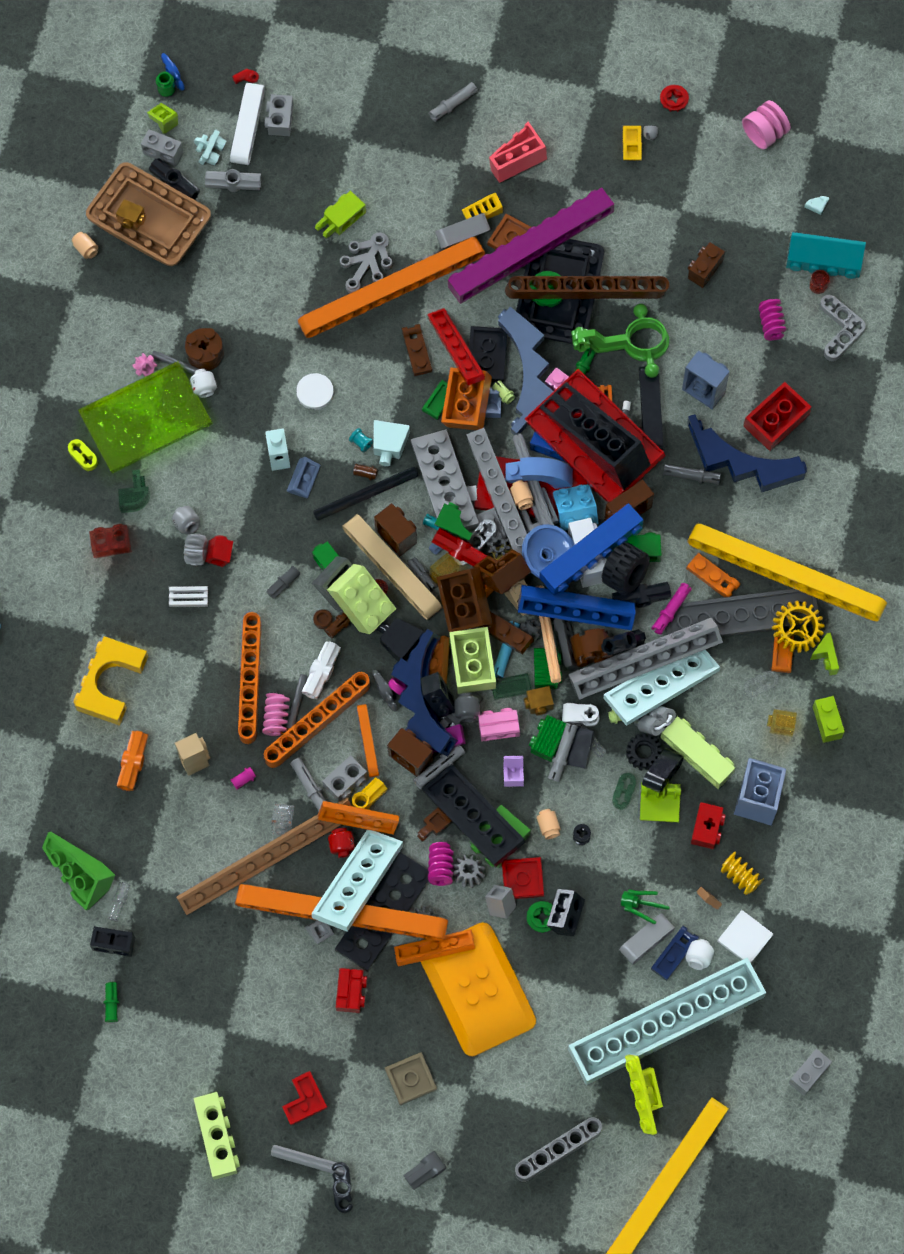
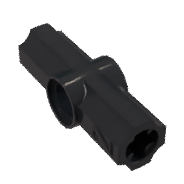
M160 158L155 159L151 163L149 171L162 182L194 200L198 197L200 190L184 178L179 170L173 169Z
M668 582L649 586L647 584H639L628 595H622L619 592L612 593V599L635 603L636 608H642L651 605L653 602L671 599V590Z
M636 629L603 639L602 651L607 653V655H612L641 646L646 639L645 632Z

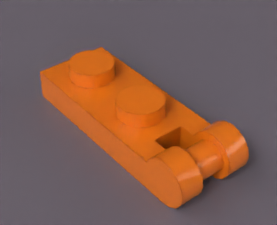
M700 553L686 567L687 570L724 598L731 597L732 591L734 589L737 590L740 586L738 580L730 577ZM724 582L728 584L726 588L721 586Z

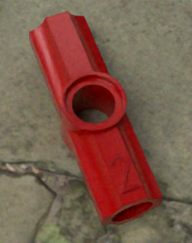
M440 527L431 541L448 551V554L462 562L465 561L471 566H475L488 556L472 547V544L466 540L455 537Z

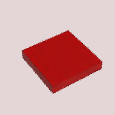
M541 857L510 859L502 862L504 887L512 888L514 899L544 897Z

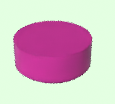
M395 677L391 678L388 682L389 687L399 695L407 688L405 683Z

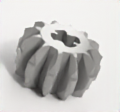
M190 534L187 536L183 552L186 564L197 566L205 563L208 541L205 535Z
M465 854L464 861L461 858H457L458 864H453V869L455 870L453 871V876L457 877L455 882L460 883L463 881L462 887L464 888L467 883H469L470 888H473V882L479 885L481 883L479 878L485 877L483 873L485 866L481 865V859L475 861V855L468 859L467 854ZM472 868V874L469 872L465 873V869L470 870Z

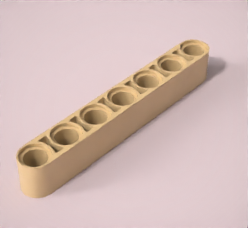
M358 514L342 526L345 533L426 620L442 609L440 602Z

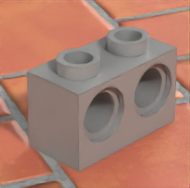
M271 94V99L267 101L266 107L269 117H265V128H268L269 135L290 136L294 105L293 96Z
M148 129L141 143L144 155L154 159L160 158L165 163L175 167L183 154L182 142Z
M350 755L322 781L323 787L340 802L342 799H348L352 795L354 788L357 786L361 787L367 781V771ZM355 770L359 774L356 777H350L348 773ZM341 783L344 785V788L336 790L334 786Z
M815 1049L790 1079L789 1084L805 1096L832 1061L818 1049Z

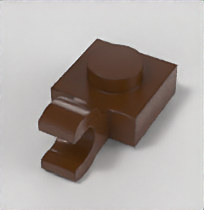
M437 808L423 820L426 826L417 833V837L423 842L432 832L437 836L451 824V820Z

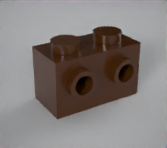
M711 242L706 247L703 246L698 253L699 257L697 260H692L688 266V279L704 288L723 262L725 251Z

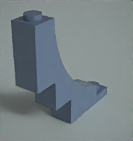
M509 307L508 310L504 309L499 314L498 325L513 341L523 366V387L516 406V413L521 418L517 417L511 424V433L518 435L528 425L525 418L554 391L539 379L549 368V363L535 352L536 348L544 341V334L513 308Z

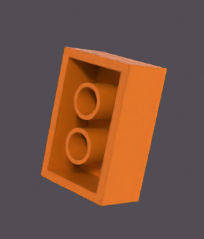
M450 367L441 420L446 427L479 430L484 427L492 376L487 371H482L485 380L467 386L459 370Z

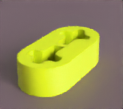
M75 439L68 444L70 455L84 470L92 471L97 467L98 461L95 454L81 440ZM80 446L82 453L80 454L77 450L74 451L73 447ZM85 456L89 460L92 459L91 465L89 463L86 464V461L84 459Z

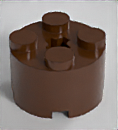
M200 328L187 335L185 350L190 365L199 369H205L206 371L215 369L224 356L220 336L212 328Z
M602 628L590 629L585 631V635L579 636L578 633L570 638L575 662L578 667L586 666L589 663H598L613 656V654L607 655L601 648L603 639L609 638L608 631L605 632V629Z

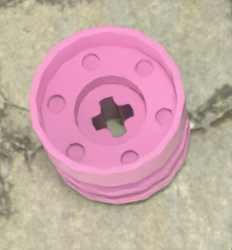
M770 100L764 102L762 106L757 108V111L751 112L742 120L743 128L749 139L758 148L763 150L775 143L776 139L783 137L784 134L790 131V123L787 116L776 103Z

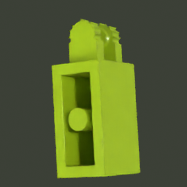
M350 190L347 194L341 195L338 202L333 206L330 205L325 210L324 217L315 225V229L319 231L328 224L329 227L323 232L325 238L330 237L334 232L341 235L366 213V204Z

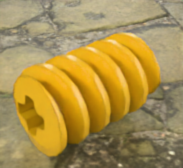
M733 852L722 864L721 872L723 874L728 872L727 878H733L732 883H739L738 888L740 890L745 888L744 894L748 895L759 887L764 878L758 881L759 873L752 875L754 869L746 870L748 863L746 862L741 865L742 857L735 859L736 852Z

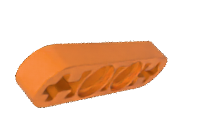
M357 705L369 778L379 776L367 705Z

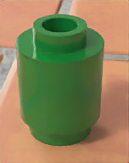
M161 72L156 77L158 93L164 97L171 96L175 92L174 78L168 72Z

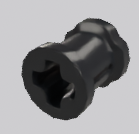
M579 824L574 828L573 840L577 845L584 846L590 841V828L585 824ZM580 832H584L583 838L579 837Z

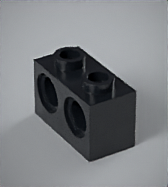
M439 672L420 679L423 696L438 719L455 712L454 696Z
M558 889L547 926L558 935L574 937L585 899L575 891Z
M94 926L90 947L93 951L132 957L135 936L133 932Z

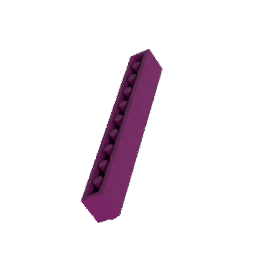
M603 188L591 191L587 197L582 200H576L570 207L561 209L555 216L544 219L540 225L529 228L525 234L514 237L510 243L499 246L493 253L481 257L478 262L467 265L463 271L452 274L448 279L449 290L457 301L462 304L614 212L613 201Z

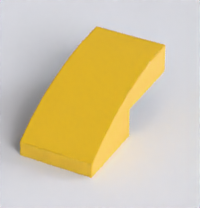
M623 126V160H642L641 126Z

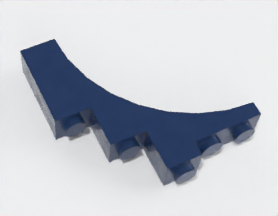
M427 629L421 635L416 648L411 651L408 661L401 658L394 665L391 675L408 685L401 693L398 702L414 712L415 715L410 718L405 730H411L416 734V738L427 742L434 750L448 757L458 740L442 726L422 693L420 679L428 676L434 649L441 638Z

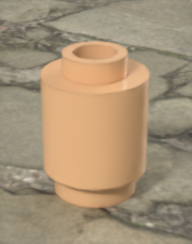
M78 232L72 238L73 246L85 259L93 258L97 255L98 245L86 233Z
M523 480L514 482L510 491L515 505L519 510L532 507L534 499L528 483L523 482Z
M550 809L540 811V815L536 818L542 836H545L546 840L558 837L561 829L555 811Z

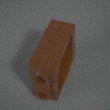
M641 480L606 504L604 521L628 503L639 515H642L652 508L654 493L644 480Z

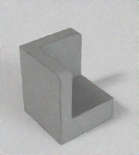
M494 885L485 896L491 916L507 919L516 908L512 888Z

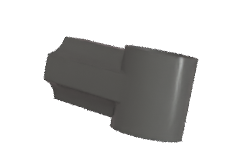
M435 1151L425 1156L420 1161V1164L404 1174L406 1181L413 1190L430 1178H435L447 1168Z

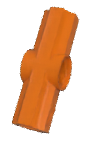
M141 731L131 732L127 750L124 751L121 760L122 768L117 782L118 788L126 791L134 790L138 772L142 770L144 763V751L148 734Z

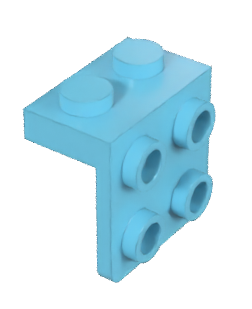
M589 485L562 488L553 492L561 529L566 531L570 522L591 518L593 524H599L597 506Z

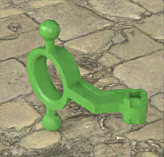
M637 304L634 307L633 313L638 319L629 324L625 334L604 337L595 329L587 330L582 327H577L571 332L574 350L584 352L586 349L591 348L596 353L625 349L626 353L633 359L647 361L645 373L650 378H654L659 374V367L654 363V360L666 353L669 347V335L660 321L645 317L648 309L644 304ZM643 328L654 329L662 336L660 344L650 349L635 347L631 343L630 338L633 333Z

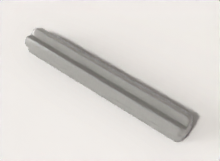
M273 1145L271 1155L332 1174L334 1172L338 1175L344 1174L342 1167H338L335 1171L332 1170V1166L337 1162L278 1145Z

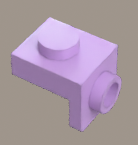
M504 756V787L524 786L523 756Z

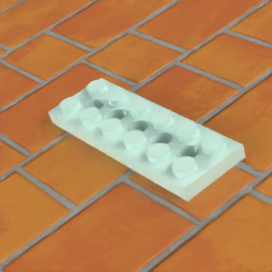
M703 650L627 680L605 693L603 698L627 726L719 672L720 666L706 650ZM695 662L698 666L690 667L688 663ZM680 671L682 675L675 676L672 672ZM665 680L667 684L659 685L657 681ZM649 689L652 693L646 695L641 690ZM633 698L636 702L630 704L626 702V699Z
M366 830L313 910L312 918L348 932L402 849L403 841L376 831ZM376 849L381 850L380 853H372L371 851H374ZM367 863L372 864V866L367 868L363 867L362 865ZM355 878H362L359 882L353 881ZM349 891L353 892L351 896L344 895V893H347ZM338 906H343V907H344L342 910H335V909H334L335 907H338Z

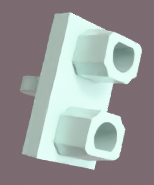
M216 129L210 136L209 141H206L208 136L204 134L202 138L197 137L194 140L197 152H201L204 149L198 162L202 165L205 162L215 165L220 155L211 150L214 147L222 151L226 143L225 139L218 136L220 132Z

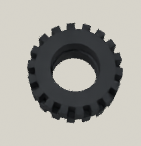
M629 542L620 544L610 554L604 565L602 582L622 595L630 594L639 586L647 573L650 560L649 555Z

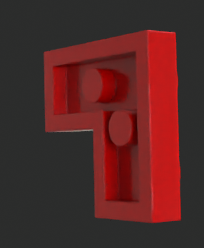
M310 1071L292 1079L300 1098L282 1106L291 1126L327 1109L326 1103Z

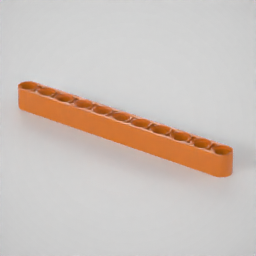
M471 237L303 315L298 319V324L306 338H311L477 261L485 255V251L477 237Z
M240 884L235 905L248 909L313 919L312 912L322 897ZM365 905L352 926L444 941L448 920L441 917ZM338 906V907H335L334 909H335V910H342L344 907H343V906Z

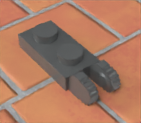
M555 618L553 625L554 630L558 632V644L562 650V662L565 668L574 671L581 669L575 662L570 638L574 636V632L572 631L570 621Z

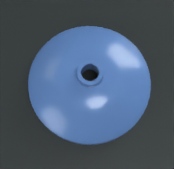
M550 524L540 525L532 529L524 538L522 556L531 573L539 578L540 571L573 547L574 542L563 529ZM542 553L546 555V559L542 557Z

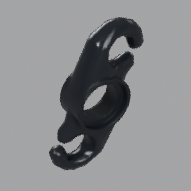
M337 1162L332 1166V1170L335 1171L338 1167H342L344 1174L338 1175L335 1172L332 1174L334 1179L332 1187L334 1203L339 1212L347 1213L351 1211L353 1205L349 1204L346 1208L340 1206V1202L342 1200L352 1201L350 1196L352 1189L350 1170L345 1163ZM339 1182L347 1184L348 1190L345 1193H340L337 1190L336 1186Z

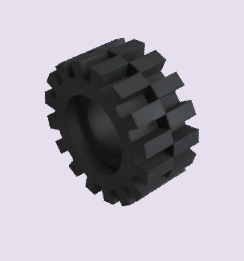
M642 733V735L637 734L635 738L632 737L630 742H628L626 750L629 764H633L634 768L638 767L641 771L642 769H645V771L649 770L662 753L661 744L657 742L658 739L656 737L652 738L651 734L647 736L646 733ZM639 746H648L651 749V755L645 759L640 758L636 753Z

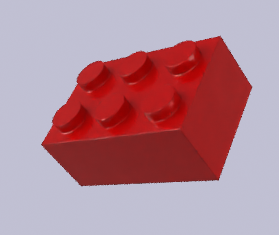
M784 382L745 417L743 427L771 451L810 415L811 406Z

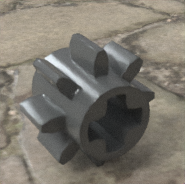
M502 534L496 539L494 536H491L492 543H487V546L491 547L488 553H494L496 559L498 555L502 554L504 556L505 550H510V547L506 546L509 539L503 540ZM498 542H500L501 546L504 547L500 548L499 551H497L496 547L493 546L497 545Z
M527 619L526 622H522L520 630L532 636L535 642L541 639V623L538 620Z

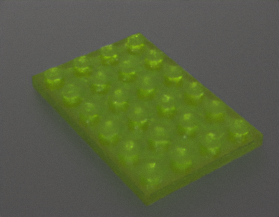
M179 361L78 409L111 474L212 425L209 415L197 394H194L191 383Z

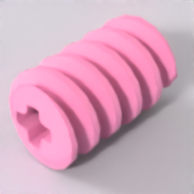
M269 693L266 694L265 704L267 706H265L266 713L264 714L265 721L263 722L265 728L262 730V733L269 736H280L281 732L287 731V728L282 725L288 724V721L283 719V717L288 716V713L283 710L289 709V706L284 704V702H289L290 698L281 694Z

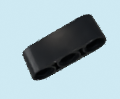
M665 748L645 774L642 785L661 793L680 768L684 756Z

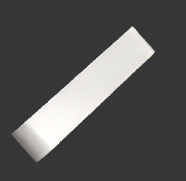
M246 83L231 149V163L250 164L265 85Z

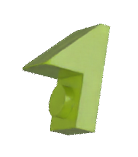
M163 103L158 104L147 112L149 118L158 123L163 134H166L178 125L177 112Z
M827 633L813 652L810 660L826 658L823 659L825 670L829 671V675H836L839 671V665L831 633Z

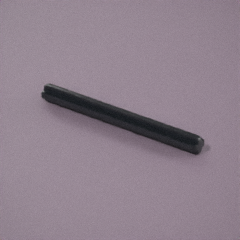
M411 467L314 510V516L319 521L418 477V472L415 467Z

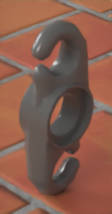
M373 670L372 675L377 683L376 686L381 697L386 701L389 708L396 712L397 705L394 702L393 693L389 685L377 670Z

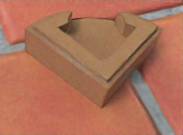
M700 887L697 890V894L706 903L715 909L721 907L722 903L704 888Z

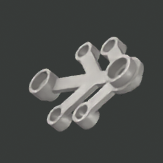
M379 232L373 234L368 241L360 243L357 241L350 242L349 251L353 254L363 249H371L365 254L354 257L342 256L340 258V265L343 268H349L351 265L361 263L354 277L346 281V291L349 294L360 289V280L369 265L373 274V282L378 281L375 279L376 276H380L383 279V274L379 271L375 259L378 251L382 259V268L390 269L392 267V259L388 257L386 251L389 243L386 234ZM377 239H382L383 241H382V242H377L376 240H377ZM355 245V246H357L358 248H357V249H352L351 247ZM344 260L349 261L347 264L342 263ZM385 261L390 262V264H388V265H385V264H383V263H384ZM350 283H355L356 285L352 287Z

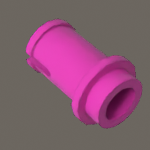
M250 767L248 769L244 768L245 771L230 779L236 790L249 781H254L256 775Z

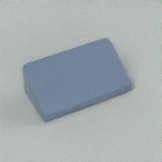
M307 457L300 458L287 492L308 498L321 465Z

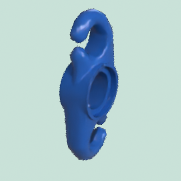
M162 53L161 59L165 64L166 72L173 76L175 85L179 90L183 91L185 86L181 81L176 65L165 53Z

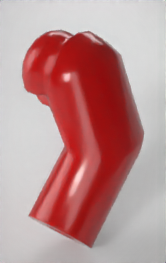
M244 69L233 75L232 79L235 84L243 80L255 83L259 79V74L256 71Z

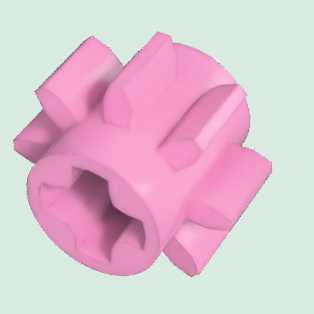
M142 353V356L135 357L136 361L132 366L136 369L138 376L143 374L147 378L148 375L154 374V367L157 364L153 362L154 358L151 355L147 357Z

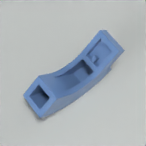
M542 457L520 458L518 462L506 463L505 481L508 484L519 480L542 481L550 484L554 489L572 487L573 469L568 464L555 459Z

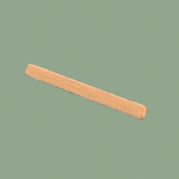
M539 616L550 679L552 683L561 682V673L550 617Z

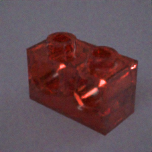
M116 524L110 528L98 527L93 531H89L94 558L132 552L127 525ZM118 536H124V539L121 541L115 540ZM99 539H105L103 544H97Z

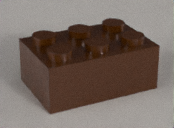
M480 567L436 577L449 632L469 630L493 624Z

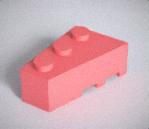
M529 122L524 125L525 127L519 133L516 132L507 144L504 143L489 157L491 171L499 183L547 160L546 146Z

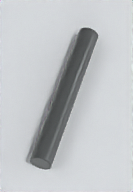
M153 351L151 355L154 359L192 374L199 370L197 367L157 351Z
M300 674L288 717V724L286 725L287 730L295 725L307 675Z

